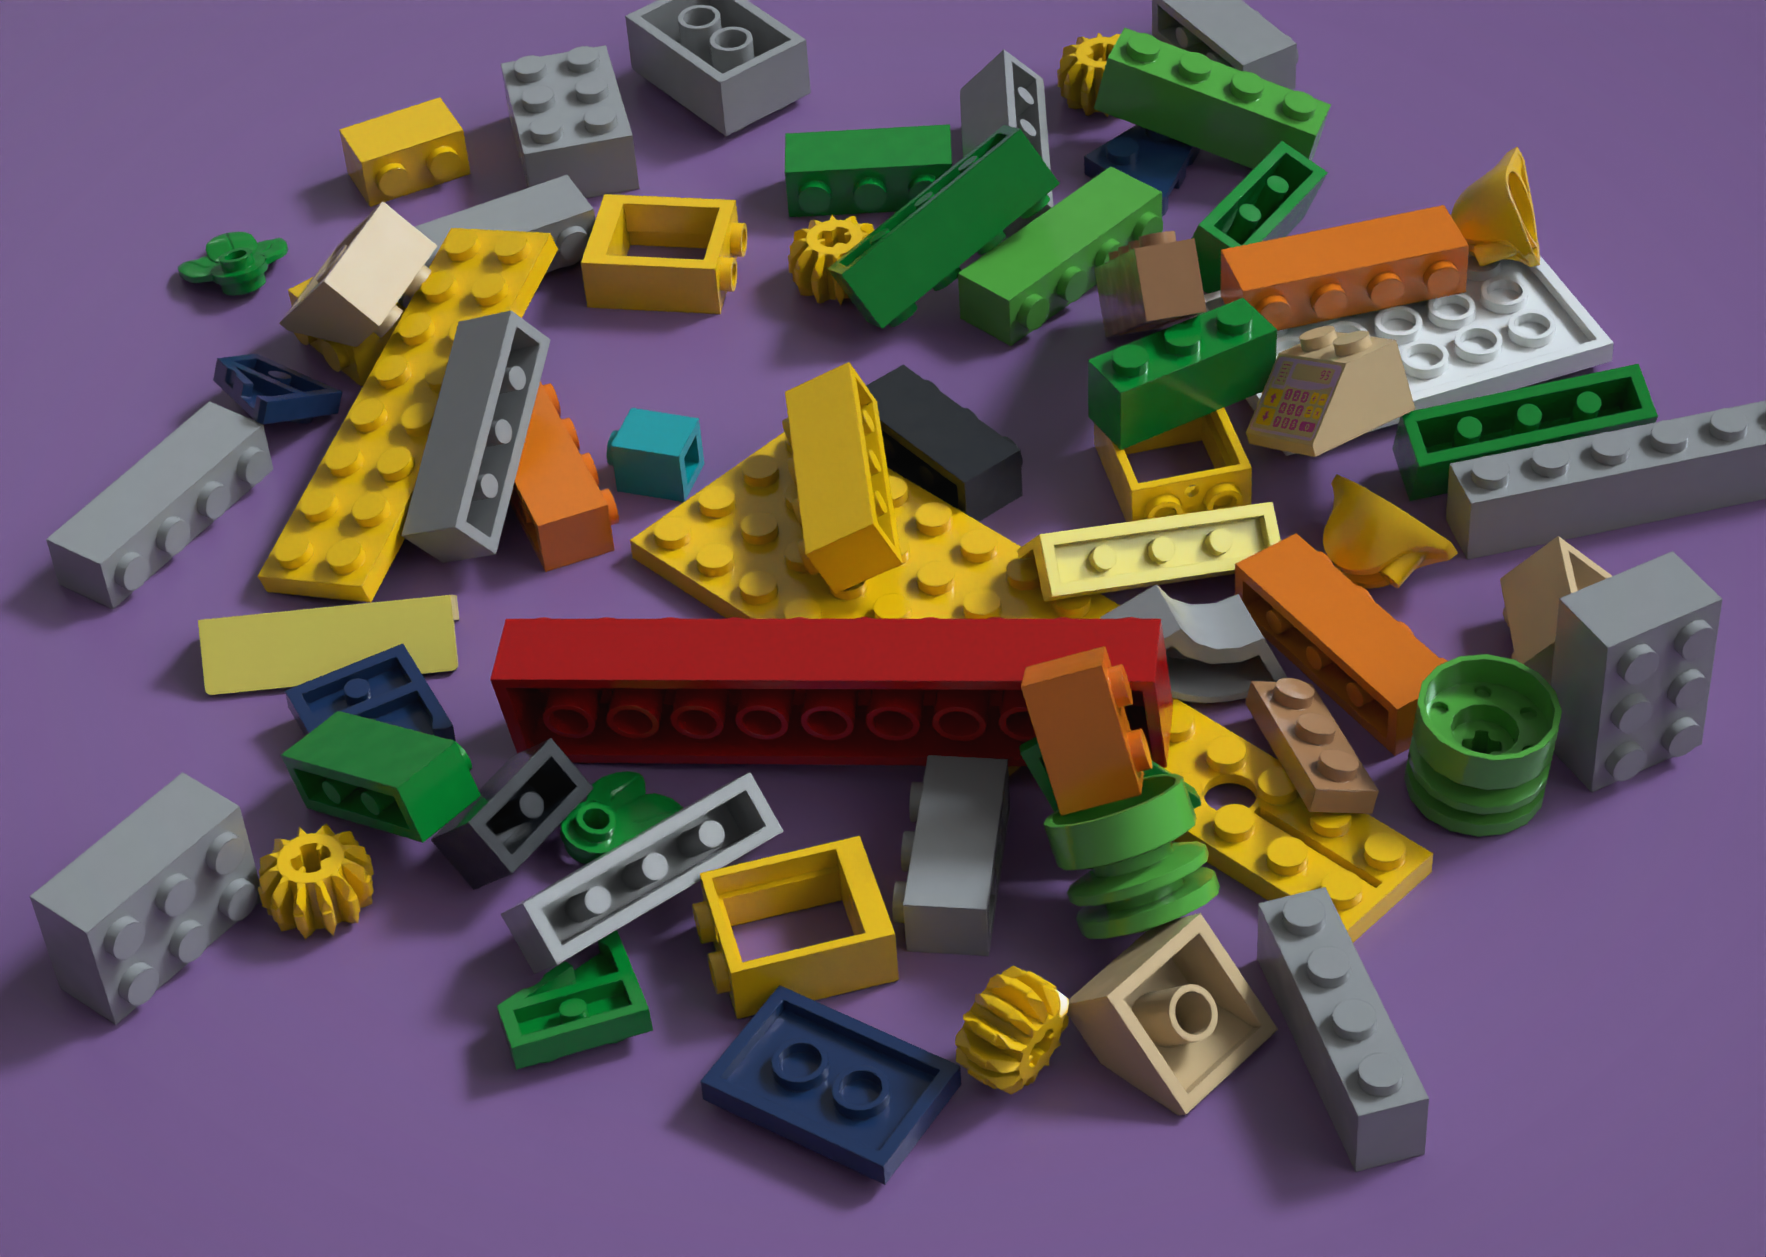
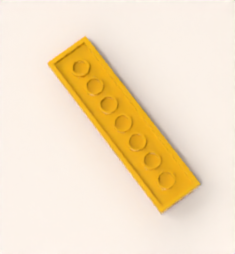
M463 228L450 229L429 267L431 270L430 275L414 293L257 577L267 592L372 602L405 540L402 537V532L458 322L506 311H513L522 318L558 251L551 233Z

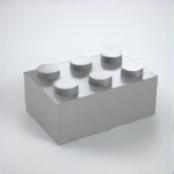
M657 0L625 16L632 69L725 136L740 131L747 125L777 110H781L790 103L811 93L806 39L748 0Z
M606 45L598 47L581 46L569 52L541 57L530 55L519 58L517 61L501 63L509 118L527 188L568 175L585 198L640 189L633 135Z
M1673 551L1559 598L1551 686L1556 691L1562 714L1554 753L1591 793L1617 781H1626L1640 771L1669 758L1683 756L1702 744L1723 599Z
M183 772L30 895L60 988L115 1025L139 1005L147 1002L156 990L188 963L200 957L210 944L237 921L247 917L254 907L261 902L258 887L260 886L259 877L240 806Z

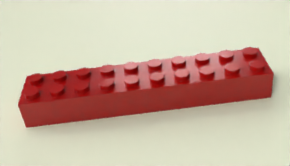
M547 617L506 619L490 678L517 754L552 738L572 763L926 766L928 755L1008 759V766H1027L1020 754L1019 745L1036 737L1021 689L1025 668L1106 646L1111 666L1122 664L1128 677L1133 704L1125 706L1124 709L1131 731L1143 730L1151 760L1163 768H1167L1173 700L1161 619H1139L1134 617L1121 619H1072L1067 617L1054 619H1005L1000 617L987 619H939L934 617L921 619H873L868 617L856 619H808L803 617L791 619H743L738 617L726 619H679L674 617L662 619H615L610 617L598 619H551Z

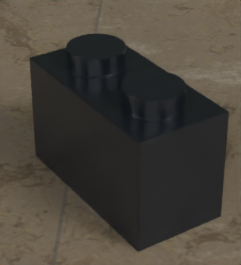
M549 738L512 756L479 790L481 796L444 825L431 841L473 890L513 874L591 792L593 786L553 739Z

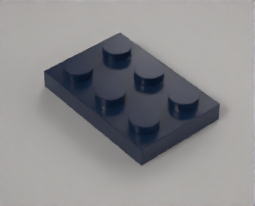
M781 985L777 987L700 1081L703 1100L886 1185L962 1085L961 1068L959 1065Z

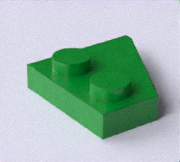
M614 931L598 940L600 953L574 970L571 964L564 961L544 974L541 981L536 985L521 989L497 1005L501 1027L516 1070L538 1063L552 1062L566 1055L605 1044L618 1043L629 1037L653 1031L649 1007L618 931Z

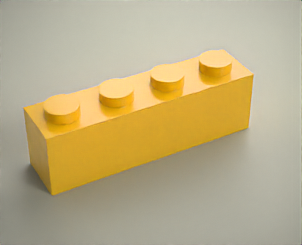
M847 362L785 391L788 417L782 420L783 429L792 446L793 457L787 460V465L798 492V498L793 499L792 506L803 532V539L797 543L798 551L808 572L813 576L820 573L835 594L902 564L878 404L850 362Z

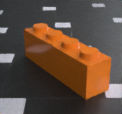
M1441 205L1222 249L1220 296L1224 304L1244 298L1277 331L1466 292L1469 245L1446 207Z
M540 381L509 502L543 569L547 572L614 551L611 525L619 523V514L611 491L608 488L599 489V477L590 453H579V439L572 420L569 417L565 419L560 418L561 409L554 387L551 383L542 385Z
M1297 533L1236 563L1235 595L1239 594L1263 637L1394 756L1409 749L1422 682L1437 666L1448 661L1434 654L1414 636L1412 630L1405 623L1395 620L1373 600L1365 588L1356 586L1333 565L1326 554L1316 551Z

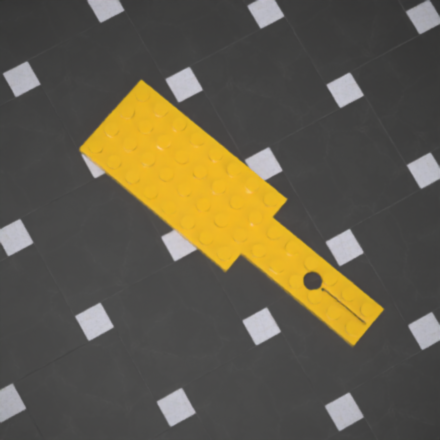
M785 432L630 539L633 559L725 618L791 619L803 617L808 619H856L868 617L873 619H921L934 617L939 619H987L1000 617L1005 619H1054L1067 617L1072 619H1101V616L1120 606L1102 594L1044 602L1035 558L1019 560L1017 550L1021 546L889 468L888 475L902 564L835 594L820 573L813 576L808 572L798 551L797 543L803 539V532L792 506L793 499L798 498V492L787 465V460L793 457L792 446ZM1172 698L1173 712L1167 768L1164 769L1172 774L1183 776L1184 782L1195 788L1202 804L1194 809L1197 817L1195 826L1173 841H1198L1206 844L1209 853L1207 862L1268 901L1326 887L1353 943L1432 872V852L1369 814L1309 812L1278 759L1182 701ZM1008 766L1009 776L1021 766ZM1234 783L1250 789L1256 796V801L1249 808L1240 804H1228L1215 810L1207 804L1204 796L1211 788L1217 785Z

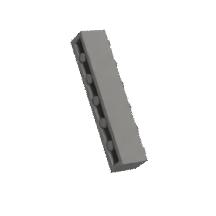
M1766 400L1451 463L1449 466L1446 521L1468 560L1547 544L1557 536L1566 540L1766 499Z

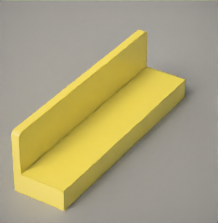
M1273 502L1039 534L1020 547L1017 553L1019 560L1035 558L1043 600L1046 602L1148 587L1156 584L1162 585L1235 574L1236 563L1281 541Z
M457 595L198 620L205 692L209 695L295 687L400 644H404L421 674L454 671L459 665L454 620H459Z

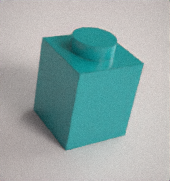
M631 408L620 429L614 430L611 433L607 444V463L614 467L617 491L685 502L705 464L699 418Z

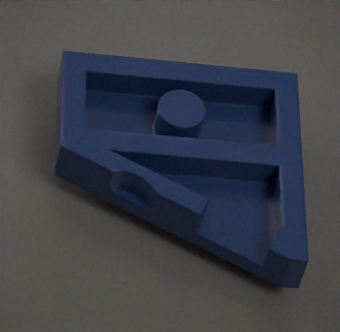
M1135 125L1085 155L1084 174L1093 179L1111 166L1161 191L1162 216H1164L1168 210L1169 195L1173 188H1180L1186 177V168L1194 163L1201 149Z
M259 354L217 358L213 381L256 422L263 425L284 421L307 424L313 421V417L338 414L343 392Z
M404 644L285 690L288 708L304 736L337 711L456 741L452 722Z

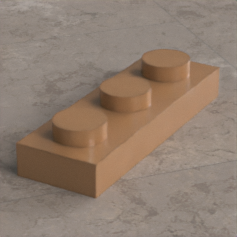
M1282 678L1277 682L1251 681L1245 704L1308 811L1372 814L1379 790L1312 683H1306L1294 678Z

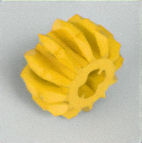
M1098 32L1096 38L1077 37L1076 45H1069L1063 48L1060 69L1057 70L1058 87H1060L1061 96L1067 99L1068 108H1083L1086 116L1095 112H1101L1095 110L1094 106L1107 58L1120 34H1115L1112 37H1103Z
M831 215L828 221L820 222L813 219L810 220L808 229L794 231V241L790 245L788 265L789 273L792 274L793 282L798 286L800 295H814L818 304L832 299L837 300L841 305L844 299L849 298L827 268L873 232V224H858L855 216H850L845 220H836Z
M326 823L316 833L307 834L299 827L296 838L291 841L274 839L273 852L260 858L259 896L262 906L267 909L268 915L273 916V920L278 924L281 932L297 927V930L307 939L316 929L325 928L334 936L338 923L341 921L358 923L360 908L372 904V894L374 892L372 875H374L371 858L370 855L366 854L365 847L359 846L351 831L335 835Z
M1014 965L1004 970L1001 975H994L989 979L986 989L981 994H975V1002L971 1009L963 1014L964 1025L955 1037V1045L957 1046L956 1062L967 1069L968 1074L993 1089L1003 1090L1010 1095L1016 1093L1024 1085L1028 1086L1035 1082L1038 1072L1043 1066H1049L1052 1053L1061 1045L1060 1036L1069 1023V1016L1067 1015L1069 999L1057 991L1056 986L1031 971L1026 972Z

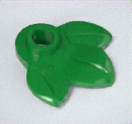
M228 232L212 238L206 244L207 255L199 259L183 262L178 266V272L184 280L191 283L214 281L221 285L223 293L227 295L246 294L259 289L266 283L264 272L268 269V265L284 257L288 252V245L282 238L264 240L257 243L255 238L249 233Z
M630 771L615 772L601 777L592 783L593 789L587 795L586 801L580 802L561 822L559 829L560 837L567 853L573 859L588 864L680 811L683 807L667 796L656 793L645 794V780L640 773Z

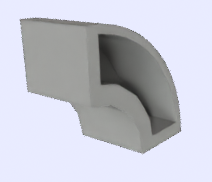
M1156 584L1100 617L1101 619H1121L1125 617L1161 619L1172 698L1199 703L1234 701L1247 698L1251 681L1277 682L1279 679L1287 678L1239 594L1217 603L1191 605L1170 598Z

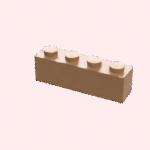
M1175 231L1140 236L1139 240L1128 242L1127 246L1119 247L1118 251L1109 252V261L1094 269L1106 337L1159 329L1207 312L1194 238L1177 241Z

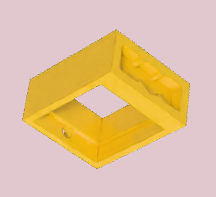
M604 194L581 260L587 308L721 314L726 293L734 292L736 288L737 257H744L747 249L746 223H738L736 200ZM630 245L707 248L704 260L627 256Z
M1224 407L1123 450H1120L1094 423V445L1126 522L1251 505L1252 467ZM1202 440L1215 468L1138 483L1127 454Z
M860 836L700 873L703 901L692 904L697 933L701 944L709 942L714 944L716 952L707 954L714 989L717 995L729 992L737 1019L755 1015L779 985L815 1001L899 980L895 932ZM840 900L843 901L854 936L742 962L731 926Z

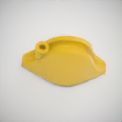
M1515 147L1508 151L1493 169L1468 186L1460 194L1451 212L1452 219L1469 245V254L1476 257L1481 267L1508 259L1519 261L1529 267L1540 265V249L1525 160L1519 148Z
M1338 474L1332 480L1334 504L1324 528V550L1336 568L1356 586L1372 589L1391 584L1395 588H1399L1414 570L1429 564L1448 561L1458 554L1451 541L1362 485Z

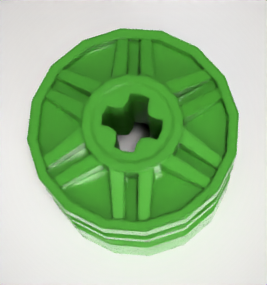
M1489 654L1459 656L1437 666L1422 682L1412 730L1413 735L1404 776L1410 800L1426 818L1449 831L1479 837L1506 834L1526 825L1542 807L1562 709L1553 687L1537 671L1514 659Z
M1173 773L1144 777L1142 793L1139 796L1062 816L1058 809L1046 818L1043 825L1058 867L1064 870L1092 869L1072 883L1067 891L1071 903L1077 906H1085L1079 910L1076 917L1081 935L1089 939H1107L1145 932L1202 907L1218 895L1220 885L1215 871L1207 867H1201L1207 862L1209 856L1206 844L1198 841L1171 842L1195 826L1197 820L1183 776Z

